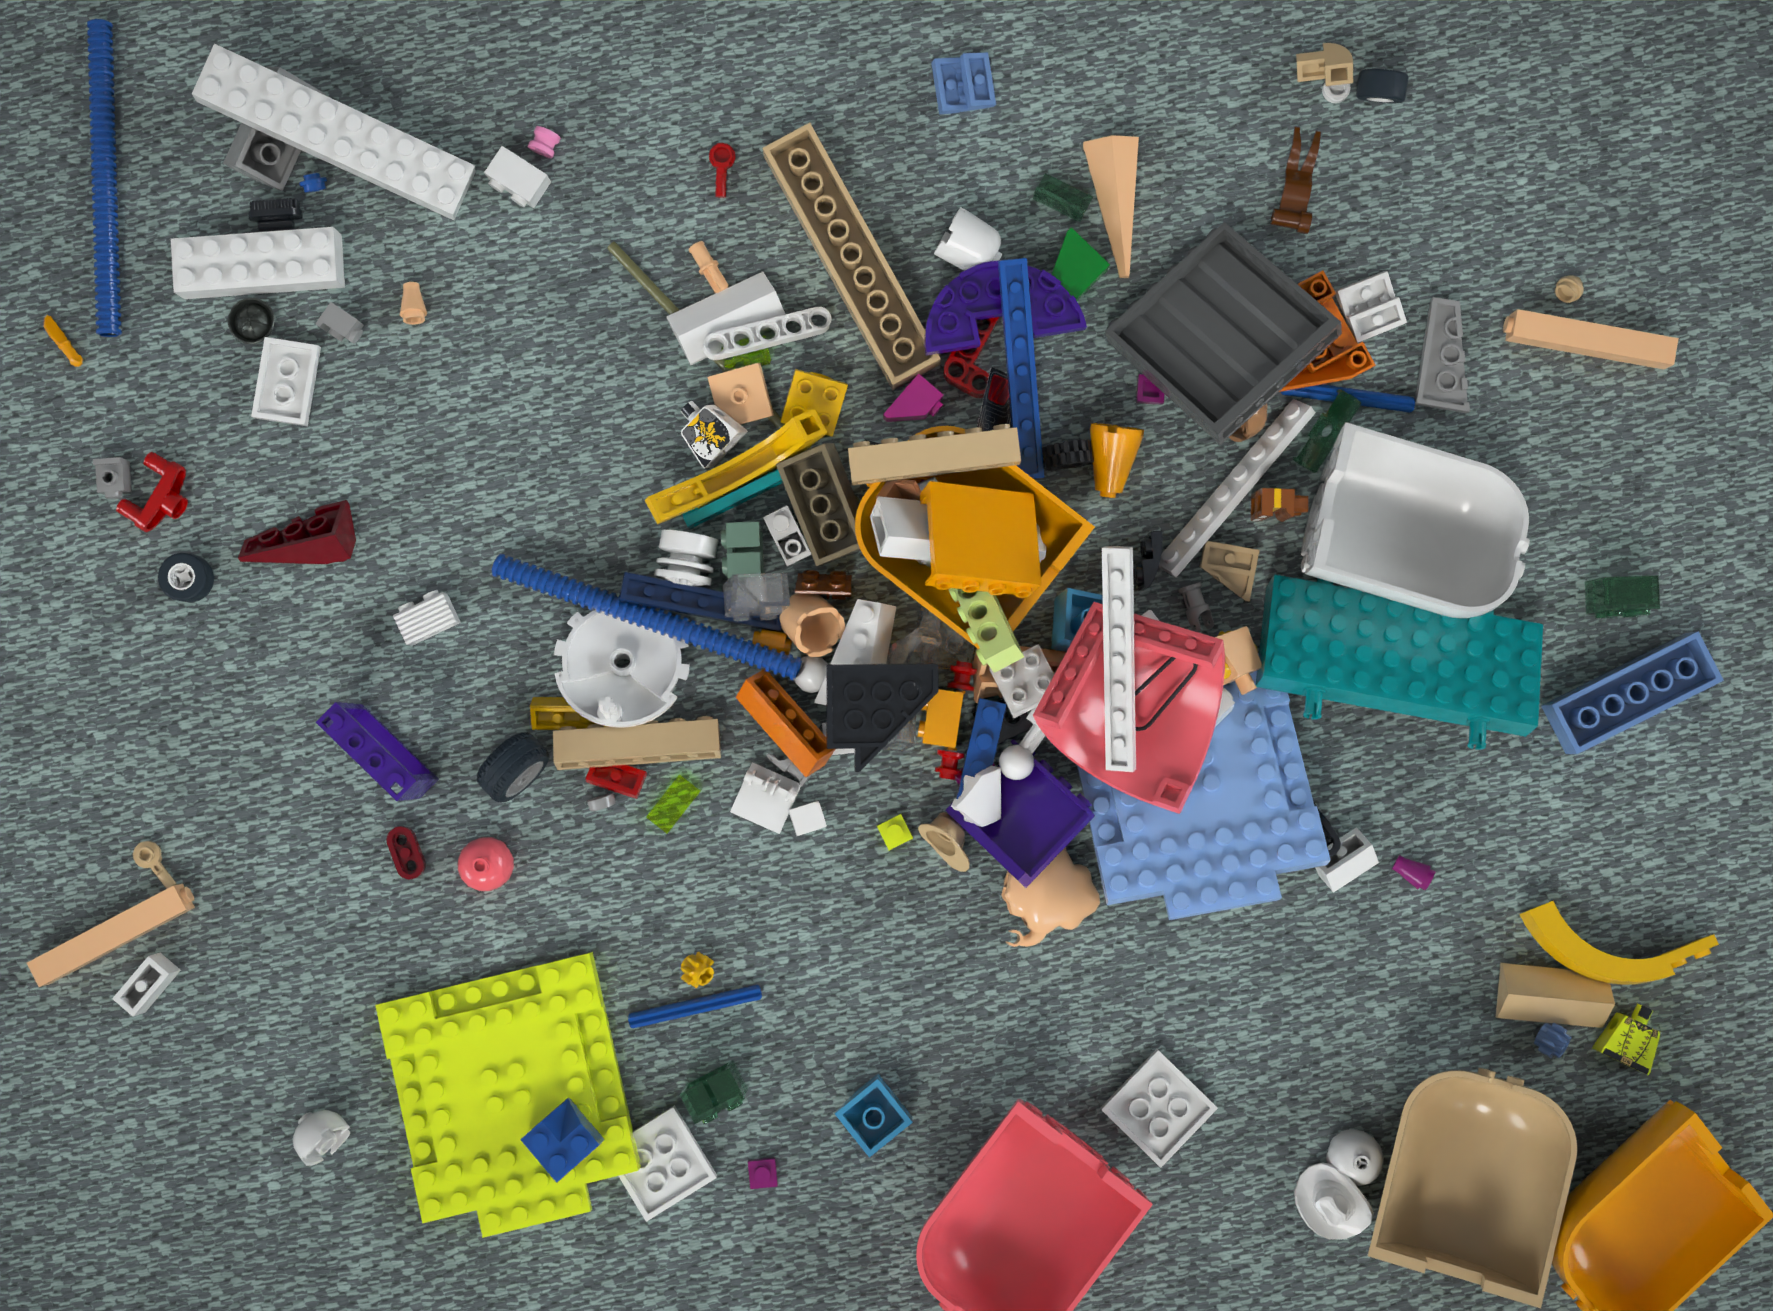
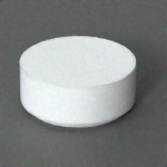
M1324 83L1322 93L1327 101L1340 103L1347 98L1351 87L1350 84L1326 86Z

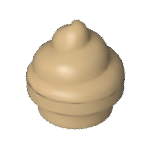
M1564 276L1557 282L1555 294L1558 299L1565 303L1576 301L1583 294V283L1577 276Z

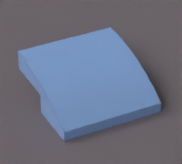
M988 52L963 53L958 58H935L931 62L939 115L985 109L996 105Z

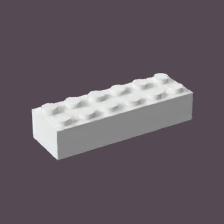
M334 227L171 239L174 293L183 299L345 288L342 235Z

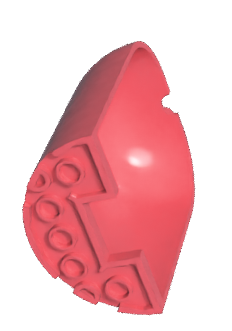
M1019 1098L925 1221L918 1237L916 1249L918 1271L924 1285L940 1301L939 1306L944 1311H1073L1151 1208L1152 1202L1138 1188L1134 1190L1135 1186L1116 1167L1112 1166L1109 1169L1108 1162L1091 1146L1048 1114L1044 1117L1043 1113L1036 1106L1027 1101L1025 1103Z

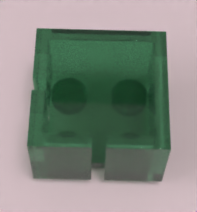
M1659 575L1602 577L1584 582L1586 614H1595V619L1618 616L1623 618L1650 615V610L1660 609Z
M734 1060L686 1084L679 1095L694 1124L700 1121L703 1124H707L718 1117V1113L721 1112L720 1110L727 1108L728 1111H732L741 1106L748 1087Z

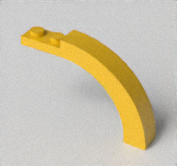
M814 408L793 417L771 436L744 453L703 474L648 496L645 502L657 525L697 507L700 509L777 469L776 464L799 455L828 432Z
M1554 901L1519 914L1534 939L1555 960L1582 976L1610 984H1641L1675 975L1674 968L1687 963L1685 958L1694 955L1695 959L1711 954L1709 948L1719 945L1713 934L1653 958L1627 959L1604 953L1581 939L1562 918Z

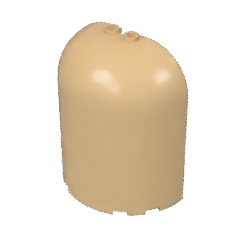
M1478 1068V1073L1450 1070L1434 1074L1415 1087L1404 1105L1368 1256L1422 1273L1429 1269L1481 1285L1482 1291L1541 1308L1577 1157V1140L1573 1126L1568 1116L1558 1104L1546 1095L1524 1086L1525 1080L1508 1075L1506 1080L1495 1077L1496 1072L1484 1068Z

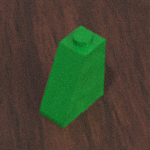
M1071 227L1066 233L1052 275L1061 281V285L1078 301L1107 272L1110 264Z

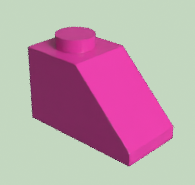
M918 374L883 414V419L886 422L923 420L929 414L934 417L943 406L941 403L943 394Z

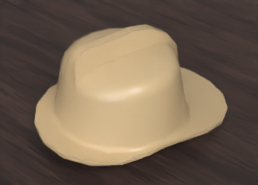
M942 812L930 824H921L919 826L921 836L949 866L961 872H966L969 869V859L962 850L965 842V832L957 821L947 813Z

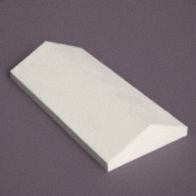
M761 272L679 310L666 318L690 365H693L707 358L703 351L705 338L709 334L785 315V312L775 289L764 272ZM768 327L763 328V329H761L760 332L765 331V330H767V329H769V328H768ZM738 334L734 337L736 344L748 339L744 334ZM714 340L708 344V348L712 352L717 353L723 350V345L721 342Z

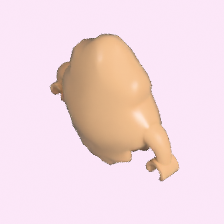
M1066 847L1027 888L1007 871L1001 896L1007 903L1010 914L1021 917L1026 927L1030 929V932L1022 936L1017 930H1008L1009 932L1016 933L1017 941L1014 943L1006 941V943L1013 947L1034 946L1040 943L1046 934L1058 926L1068 930L1077 928L1084 918L1097 910L1100 905V895L1092 882L1091 872L1084 865L1074 864L1066 851Z

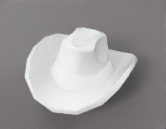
M1324 1162L1309 1166L1299 1176L1294 1189L1295 1203L1307 1226L1317 1235L1326 1239H1347L1360 1234L1371 1224L1374 1212L1370 1203L1348 1175L1340 1172L1334 1165Z

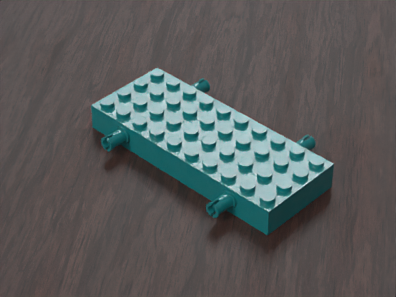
M1274 574L1266 586L1259 648V658L1262 666L1257 670L1256 687L1306 696L1303 716L1308 719L1310 714H1312L1311 719L1321 718L1322 699L1469 726L1467 746L1473 749L1474 745H1476L1475 750H1482L1486 748L1487 730L1526 737L1538 727L1543 624L1494 615V609L1476 617L1452 618L1360 590L1335 586L1333 582L1317 578V582Z

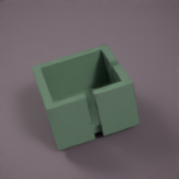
M759 522L726 523V530H721V543L724 549H727V557H722L723 574L731 582L764 581L763 531Z

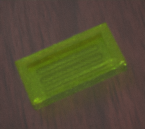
M679 774L646 818L668 834L701 790Z

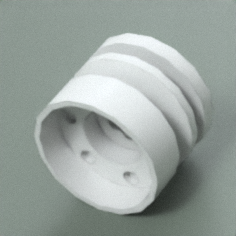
M662 530L659 548L670 552V558H657L656 562L668 566V570L655 569L654 576L688 586H711L712 579L700 576V572L713 573L714 568L703 564L702 561L703 559L716 558L718 539L683 531Z

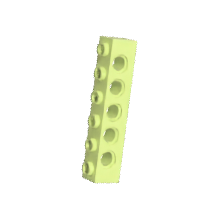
M948 589L955 602L959 601L961 605L957 608V611L963 622L969 623L970 628L966 629L973 644L977 643L980 648L976 650V654L983 666L988 664L995 673L1024 658L996 595L983 591L968 593L962 589Z

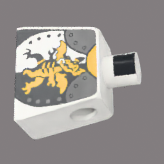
M690 401L681 409V413L689 421L681 430V435L703 468L714 467L748 432L716 405H705L700 410L693 401Z

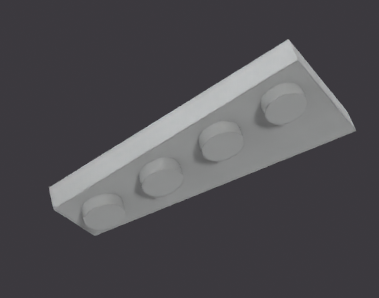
M1436 297L1430 299L1415 393V405L1461 413L1470 412L1466 391L1468 384L1464 369L1465 351L1462 348L1463 330L1460 301Z

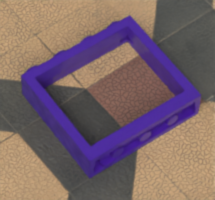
M335 702L315 722L396 801L420 799L439 780L362 704ZM395 783L403 787L398 794L391 789Z

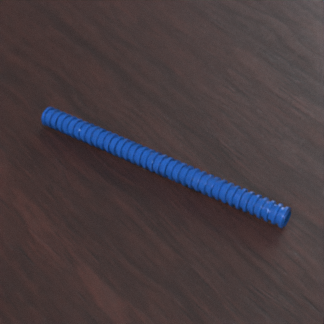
M92 19L87 22V27L89 28L87 30V35L89 36L87 42L90 45L88 46V52L91 53L88 55V60L90 61L88 63V68L90 69L88 76L91 78L89 79V85L92 86L89 88V93L92 94L89 96V101L91 102L89 109L92 111L90 112V118L93 119L90 121V126L93 127L90 129V134L93 136L90 138V142L93 144L91 151L94 152L91 154V159L94 160L91 162V167L94 169L91 171V175L94 177L92 184L95 185L92 187V192L95 194L92 196V200L95 202L92 204V209L95 210L92 215L95 218L93 226L96 227L93 229V234L96 235L93 237V242L96 243L93 247L94 251H96L94 259L97 260L94 262V267L97 268L94 271V275L97 276L94 283L97 285L95 292L98 293L95 296V300L98 301L95 304V308L98 310L95 313V317L98 318L96 325L99 326L96 329V334L103 337H117L122 334V330L119 329L121 321L118 320L121 318V313L118 312L121 309V305L118 304L121 301V297L118 296L120 288L117 286L120 285V280L117 277L120 276V272L117 269L120 267V264L117 262L119 255L116 254L119 252V247L116 246L119 243V239L116 237L119 231L116 229L118 222L115 220L118 219V214L115 212L118 210V205L115 204L118 201V197L115 196L117 194V189L115 188L117 180L114 178L117 177V172L114 170L117 169V164L114 161L117 158L114 155L116 147L113 146L116 144V139L113 138L116 136V131L113 130L116 124L113 122L115 114L112 113L115 111V106L112 105L115 103V98L112 97L115 94V90L112 88L114 87V81L112 80L114 73L111 72L114 70V65L111 64L114 61L112 56L113 48L111 47L113 46V40L111 39L113 32L110 31L113 25L107 20Z
M499 554L493 563L492 575L494 577L500 576L502 580L508 578L511 583L516 581L517 585L521 586L524 584L525 588L532 587L534 591L540 590L542 594L548 592L549 596L553 597L556 595L557 599L564 598L565 602H570L571 600L574 605L579 603L583 608L588 606V609L591 611L596 609L597 613L604 612L606 616L611 614L614 619L620 617L621 621L625 622L628 620V623L631 625L633 623H636L637 627L643 625L646 630L651 628L654 633L660 631V634L663 636L668 634L669 638L677 637V641L683 639L686 644L693 643L694 647L700 645L703 650L708 648L709 652L717 651V655L723 653L726 658L731 656L735 661L740 659L743 664L749 662V666L757 665L758 669L763 667L766 672L772 670L773 674L777 675L780 673L783 678L789 676L792 681L796 679L802 663L801 657L795 659L792 654L787 656L784 651L778 653L775 648L770 650L769 646L761 647V643H756L755 645L752 640L747 642L743 637L738 639L735 634L729 636L728 632L721 633L720 629L713 630L712 626L706 628L703 623L698 625L694 620L689 622L686 617L680 619V615L673 616L671 612L666 614L663 609L657 611L654 607L649 608V606L620 601L614 592L609 594L608 590L601 591L600 587H595L594 589L591 584L586 586L582 581L577 583V580L574 578L569 580L568 576L561 577L559 573L554 575L551 570L545 572V568L540 567L537 569L536 565L529 566L528 562L522 564L519 559L514 561L513 557L508 556L505 558V554Z

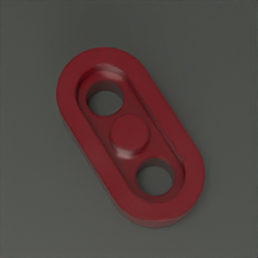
M406 826L393 828L388 833L386 841L398 874L402 878L409 880L420 877L425 871L426 862L414 831ZM400 835L406 836V844L401 845L398 838ZM410 860L415 861V870H410L408 868V862Z

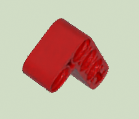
M1001 317L984 319L989 323V328L986 330L978 329L981 344L974 353L967 354L963 350L952 351L945 363L943 372L945 380L950 385L974 398H983L986 388L984 390H976L972 386V382L980 378L987 384L989 373L974 364ZM952 366H959L962 368L963 374L960 377H952L948 369Z

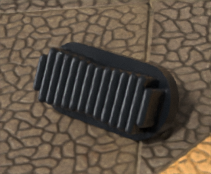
M296 198L266 201L253 200L249 203V220L258 222L260 232L294 229V220L303 218L300 202Z

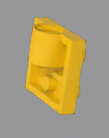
M795 369L780 422L786 424L793 417L815 408L828 432L825 435L833 437L848 384L833 380L823 374Z

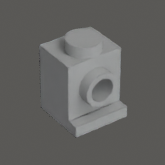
M332 302L329 303L316 322L317 326L326 332L328 331L330 335L341 342L346 338L354 344L363 333L362 327L364 325Z
M121 457L93 459V465H95L97 493L105 495L106 499L123 498V493H132L129 460ZM110 473H112L113 479L111 482H109Z

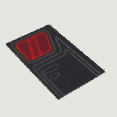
M993 367L990 369L977 428H982V432L992 431L993 426L1010 424V428H1012L1007 373Z

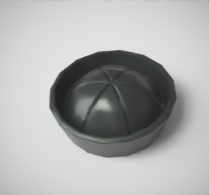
M246 298L238 301L228 315V327L231 334L238 341L245 344H256L264 341L265 337H269L274 329L275 317L272 308L265 301L258 298Z

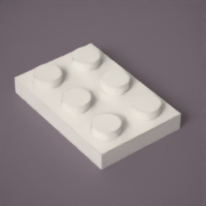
M265 337L251 417L308 426L321 351L320 346Z

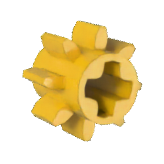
M697 952L696 955H688L681 964V970L684 972L681 979L695 988L699 985L704 986L708 984L714 975V970L710 967L714 961L700 952Z

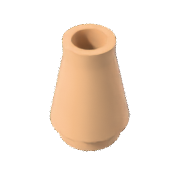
M416 282L404 283L400 316L406 324H421L425 321L427 311L420 292V285Z

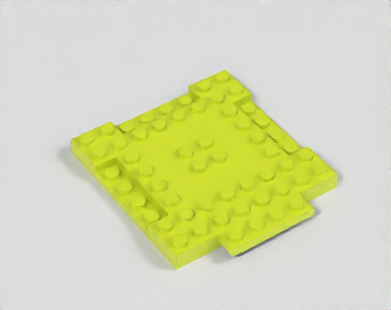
M593 952L375 1005L386 1057L391 1061L413 1163L411 1173L422 1223L477 1211L482 1238L591 1212L592 1206L587 1183L640 1170L641 1163L636 1141L633 1137L632 1123ZM567 1098H570L605 1140L556 1183L520 1139Z

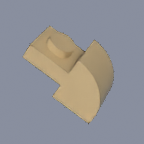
M1323 43V51L1296 54L1298 82L1325 79L1326 86L1353 83V58L1350 51L1345 47L1334 43Z

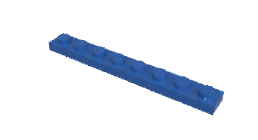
M1027 258L998 260L1012 428L1017 427L1021 463L1016 466L1033 479L1044 478Z

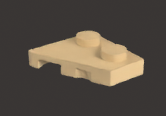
M1207 541L1203 546L1199 567L1243 600L1250 601L1260 550Z

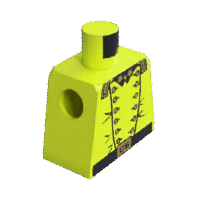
M1637 1003L1631 1017L1616 1012L1592 1049L1649 1075L1660 1038L1659 1031L1647 1026L1653 1010Z

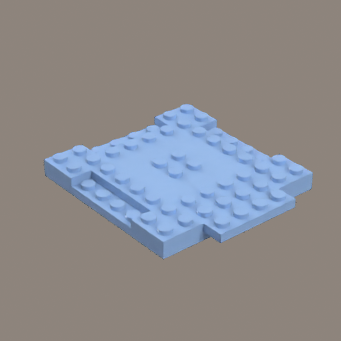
M1257 670L1250 674L1255 685ZM1235 681L1223 685V688L1233 696L1235 704L1232 711L1215 727L1202 768L1180 814L1127 795L1102 782L1077 765L1083 796L1092 804L1089 809L1095 815L1089 822L1107 905L1163 895L1169 920L1281 900L1282 897L1276 874L1328 865L1331 859L1318 808L1314 806L1289 708L1290 699L1288 693L1257 687L1255 690L1241 695Z

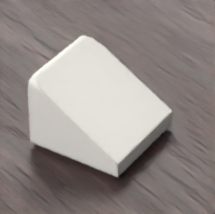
M819 801L788 810L796 836L827 826Z

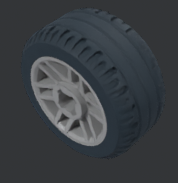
M528 732L515 734L499 745L486 758L477 772V782L494 801L507 802L522 793L537 779L548 763L549 753L532 734Z

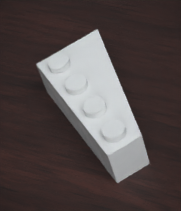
M857 599L830 664H886L896 606ZM826 675L814 703L826 705Z

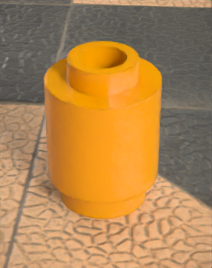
M764 629L761 632H754L753 644L761 643V647L766 645L769 646L770 650L775 648L778 653L784 651L785 655L790 654L792 640L788 639L786 633Z

